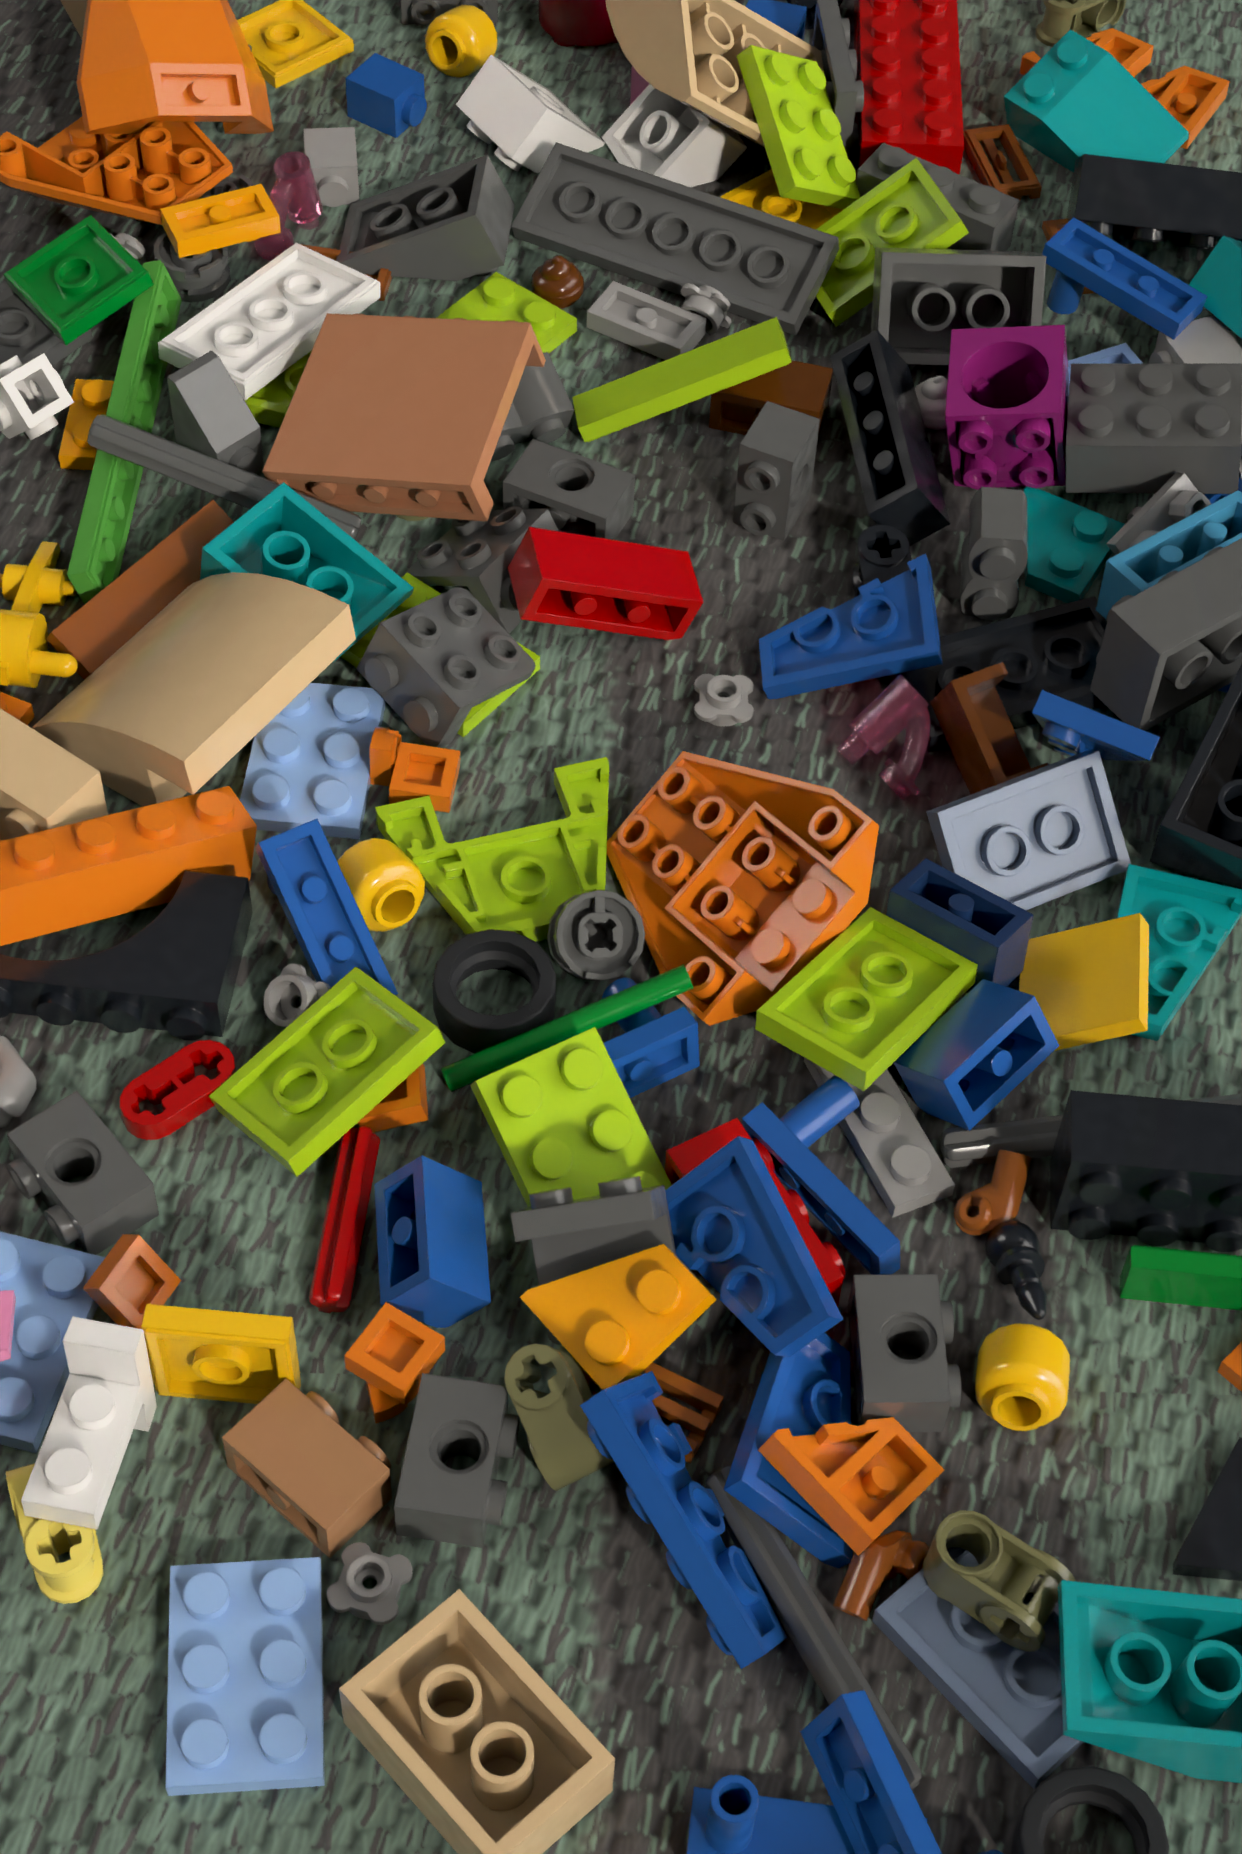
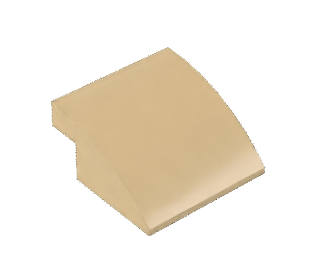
M605 0L614 35L625 57L640 76L657 90L764 148L765 146L736 56L750 45L816 61L824 73L820 50L735 0Z
M238 572L211 575L192 583L109 659L40 719L32 729L100 771L102 784L142 807L181 798L187 792L194 795L356 640L350 606L316 589L282 578L257 573Z

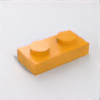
M262 184L160 209L162 226L179 258L203 254L210 250L242 242H250L281 233L279 214Z
M101 379L75 380L72 393L74 403L69 406L58 455L61 469L93 470L97 449L88 444L89 429L97 415H106L114 381Z

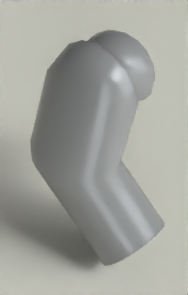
M0 1036V1128H4L11 1122L13 1116L20 1117L27 1108L36 1091V1078L9 1039L5 1036Z

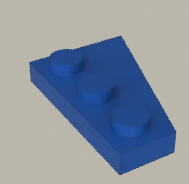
M926 553L907 562L909 570L881 584L879 579L876 578L859 587L860 595L833 609L822 606L760 638L762 685L767 698L778 699L943 664L931 565Z
M1044 690L1041 691L1032 712L1043 728L1042 734L1049 738L1048 743L1055 746L1054 751L1067 757L1091 750L1099 751L1101 758L1104 760L1150 761L1160 739L1157 735Z
M737 1136L665 1190L676 1256L689 1269L697 1270L720 1293L721 1302L774 1355L791 1357L843 1320L753 1140Z
M823 1333L791 1357L776 1356L770 1351L723 1490L824 1564L841 1568L851 1562L853 1550L758 1451L778 1429L789 1428L792 1436L815 1434L824 1424L841 1422L851 1424L850 1352L826 1333Z

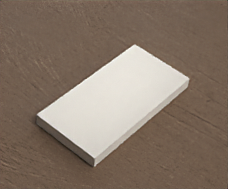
M295 243L159 341V359L181 369L209 351H213L221 359L240 394L246 401L313 349L327 313L360 314L380 298V282L303 245Z

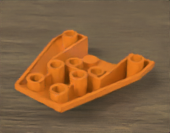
M87 0L77 74V88L85 134H134L149 122H223L225 134H261L274 131L264 77L228 0Z
M81 117L38 148L8 131L0 136V182L7 186L51 202L162 225L161 208L197 200L233 173L232 163L194 122H149L134 134H85L83 117Z
M682 751L607 841V855L627 900L633 904L642 918L645 931L644 939L660 974L684 964L694 988L676 997L703 1022L711 1026L757 1011L843 933L868 904L879 825L834 789Z

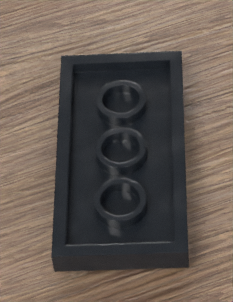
M1096 597L1081 599L941 636L939 638L943 664L885 676L928 753L949 747L930 702L950 681L1004 662L1008 674L995 688L1014 729L1039 723L1032 712L1042 690L1089 709L1105 705L1090 691L1097 664L1096 657L1101 649L1107 625L1106 619L1096 611L1098 602Z

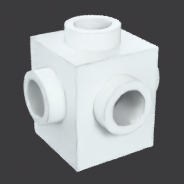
M43 353L24 364L15 355L1 363L0 432L2 431L9 439L25 432L29 440H33L57 426L59 423L54 415L73 404L74 401L66 390L60 375L52 367L46 355Z

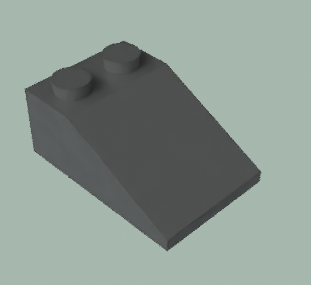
M488 155L350 204L339 248L341 252L337 256L336 261L358 272L370 275H379L380 269L384 268L389 269L391 276L460 281L474 275L479 277L486 276L505 263L515 204Z

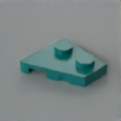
M1026 486L1024 493L1027 498L1028 559L1024 569L1025 586L1066 603L1081 600L1113 553L1107 543L1125 524L1039 488Z

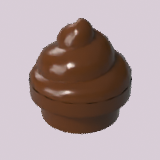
M556 255L537 267L532 274L531 290L532 293L558 308H566L573 305L582 296L584 278L572 262L563 256Z

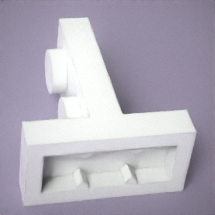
M72 1316L63 1339L70 1374L21 1498V1503L25 1516L97 1530L133 1429L149 1432L157 1404L144 1330Z

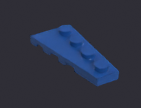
M653 1371L603 1389L580 1405L589 1420L587 1422V1431L590 1439L604 1457L614 1460L628 1483L626 1493L632 1508L644 1522L653 1524L668 1549L666 1551V1559L673 1575L682 1586L694 1591L707 1612L706 1623L712 1639L721 1651L729 1656L733 1655L740 1668L743 1669L768 1653L786 1639L787 1636L744 1551L734 1545L726 1548L720 1536L725 1531L723 1518L725 1514L713 1490L704 1488L698 1482L692 1481L685 1467V1455L693 1450L679 1424L672 1423L667 1427L663 1423L652 1401L663 1394Z

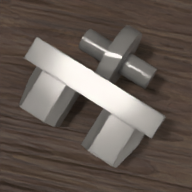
M1175 473L1143 507L1137 506L1127 515L1128 522L1110 539L1107 545L1117 555L1211 505V503L1202 492L1197 490L1185 473Z

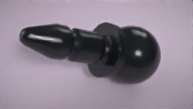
M1012 1220L1002 1222L996 1225L986 1238L985 1252L987 1258L996 1267V1273L1001 1283L1013 1285L1021 1307L1034 1319L1041 1320L1046 1315L1047 1295L1040 1280L1045 1264L1040 1254L1038 1237L1031 1227L1025 1223Z

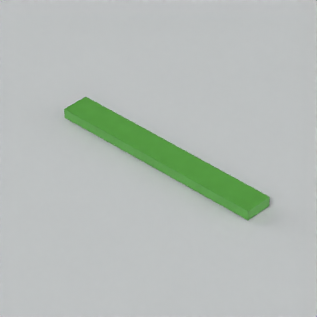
M161 260L145 262L142 265L149 272L154 285L134 298L106 416L152 433L167 368V362L159 359L158 342L175 331L182 302ZM98 449L67 572L69 580L84 604L119 577L144 468Z

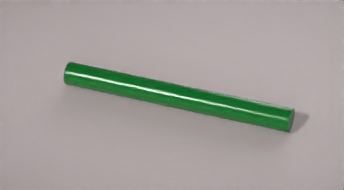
M684 964L442 1067L443 1076L450 1091H456L480 1078L593 1027H596L598 1030L689 991L694 987Z

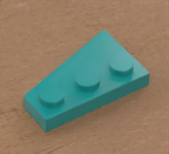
M1128 864L1116 918L1141 913L1149 924L1148 1031L1131 1035L1158 1041L1242 916V889Z

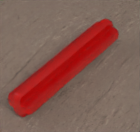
M360 1125L358 1128H351L340 1138L309 1295L310 1303L318 1307V1311L324 1313L344 1312L350 1306L380 1145L379 1136L373 1134L371 1128Z

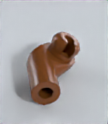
M999 1150L991 1182L965 1194L958 1200L954 1208V1219L957 1226L969 1235H984L989 1233L996 1225L1015 1219L1019 1212L1032 1158L1012 1151Z
M899 1530L876 1538L859 1556L854 1553L832 1606L860 1620L867 1621L882 1583L895 1578L897 1574L903 1575L910 1580L923 1568V1562L929 1550L928 1545L919 1540H912L911 1533Z

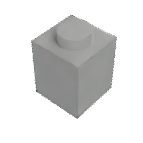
M355 127L303 129L308 206L338 207L358 202L359 184Z

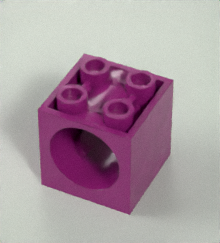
M1065 325L952 329L945 420L954 486L970 487L977 490L981 487L1027 486L1042 488L1046 486H1066V434L1070 384Z

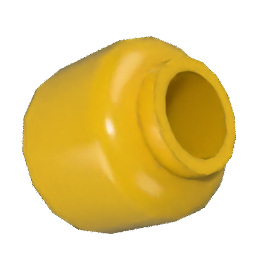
M460 5L437 16L428 26L425 35V47L432 64L438 71L457 78L470 75L479 70L490 55H495L498 46L497 32L493 21L484 11L471 5Z
M370 838L359 841L347 849L337 861L369 931L384 932L398 928L410 921L417 913L425 894V880L418 866L397 845L387 839Z
M1015 1323L999 1327L987 1335L979 1349L975 1380L976 1400L983 1412L1003 1427L1014 1431L1037 1429L1058 1418L1068 1402L1069 1351L1059 1337L1048 1329L1034 1324Z

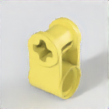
M35 1463L6 1471V1480L16 1522L23 1538L25 1553L31 1567L34 1569L35 1578L41 1592L50 1600L62 1604L77 1603L89 1597L98 1588L103 1577V1560L96 1530L25 1516L21 1498ZM70 1552L71 1559L59 1563V1555Z

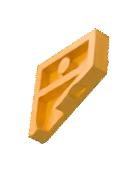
M665 1244L528 1289L520 1296L523 1302L602 1390L639 1376L717 1300Z

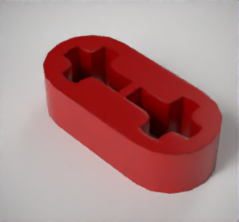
M199 1040L185 1046L132 1080L124 1087L120 1095V1111L127 1131L135 1137L144 1140L161 1139L215 1106L209 1095L236 1072L234 1056L230 1049L221 1042ZM201 1064L209 1070L217 1067L218 1076L211 1080L203 1074L195 1077L194 1068ZM147 1099L154 1105L162 1102L163 1112L158 1115H154L149 1110L140 1112L139 1103Z

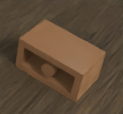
M284 1379L222 1437L227 1466L327 1557L331 1558L392 1499L391 1464L385 1453L371 1439L366 1436H360L356 1440L338 1424L339 1418L336 1412L322 1396L314 1391H309L305 1395L290 1381Z

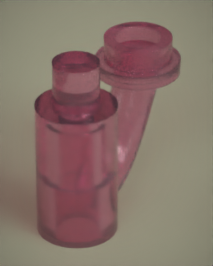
M301 152L285 153L278 157L274 163L273 168L276 181L269 198L279 214L281 233L259 238L254 243L258 255L269 261L294 245L291 231L285 228L287 215L291 221L298 223L305 230L314 229L319 225L318 217L322 213L323 206L310 160Z
M899 675L848 724L854 732L837 749L854 765L870 749L878 755L898 734L906 729L905 742L898 764L896 765L889 758L884 763L887 767L879 776L903 801L911 793L916 796L921 790L914 784V781L920 771L930 737V717L927 710L929 704L903 676Z

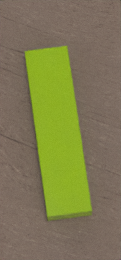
M774 317L573 396L577 426L584 442L596 440L792 363L778 318Z

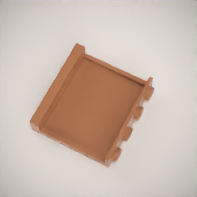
M327 313L263 468V474L270 481L278 484L284 482L293 490L350 512L487 522L494 502L484 483V478L525 366L544 367L546 361L531 323L512 320L483 321L463 318L439 319L417 318L414 316H373L359 313L353 315Z

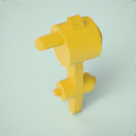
M42 541L29 565L8 563L3 574H0V588H2L3 598L14 601L11 610L0 609V685L36 688L41 675L66 678L71 677L77 671L78 664L72 655L48 651V641L46 640L48 637L47 623L44 615L39 613L43 604L64 606L67 596H76L77 594L76 589L67 576L68 571L55 568L60 554L59 543Z

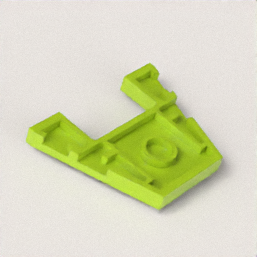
M607 757L554 768V786L566 815L564 819L465 841L447 843L444 840L430 796L428 795L375 807L376 824L383 836L397 845L418 866L427 889L466 935L493 929L513 931L535 942L545 940L548 935L550 919L559 905L573 895L596 890L605 891L609 761Z

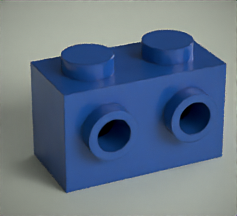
M983 979L916 1040L894 1064L920 1109L927 1114L970 1131L1058 1048L1059 1044L1035 996Z
M421 1155L375 1183L381 1307L387 1302L419 1322L435 1328H445L491 1304L482 1182Z

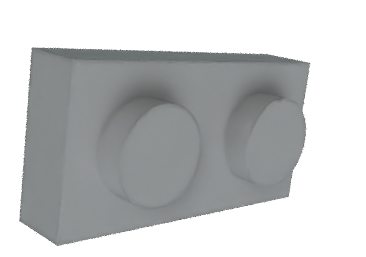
M613 281L587 310L586 328L667 360L694 349L705 335L706 318Z

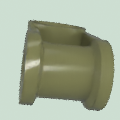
M1043 0L1046 9L1043 21L1037 25L1036 37L1041 43L1053 47L1070 29L1087 38L1096 32H1101L1102 30L1099 28L1109 23L1115 25L1123 14L1126 0Z
M534 1343L523 1346L516 1351L506 1365L504 1381L507 1392L527 1433V1440L534 1460L549 1486L553 1490L558 1491L613 1463V1459L604 1457L597 1450L588 1434L587 1422L589 1420L580 1405L594 1395L580 1364L567 1352L554 1349L548 1345ZM540 1365L554 1368L557 1372L556 1375L548 1380V1387L551 1391L549 1394L534 1390L533 1384L542 1378Z
M960 1510L949 1514L939 1524L923 1562L924 1578L929 1588L939 1598L947 1600L984 1624L1005 1643L1017 1649L1031 1652L1038 1650L1045 1640L1046 1633L1043 1627L1058 1604V1585L1060 1581H1076L1067 1567L1056 1558L1042 1550L1029 1546L993 1523L987 1516L975 1511ZM951 1547L965 1549L976 1558L979 1565L966 1567L958 1564L950 1557L947 1549ZM1032 1594L1034 1597L1031 1602L1025 1605L1023 1600L1026 1595Z

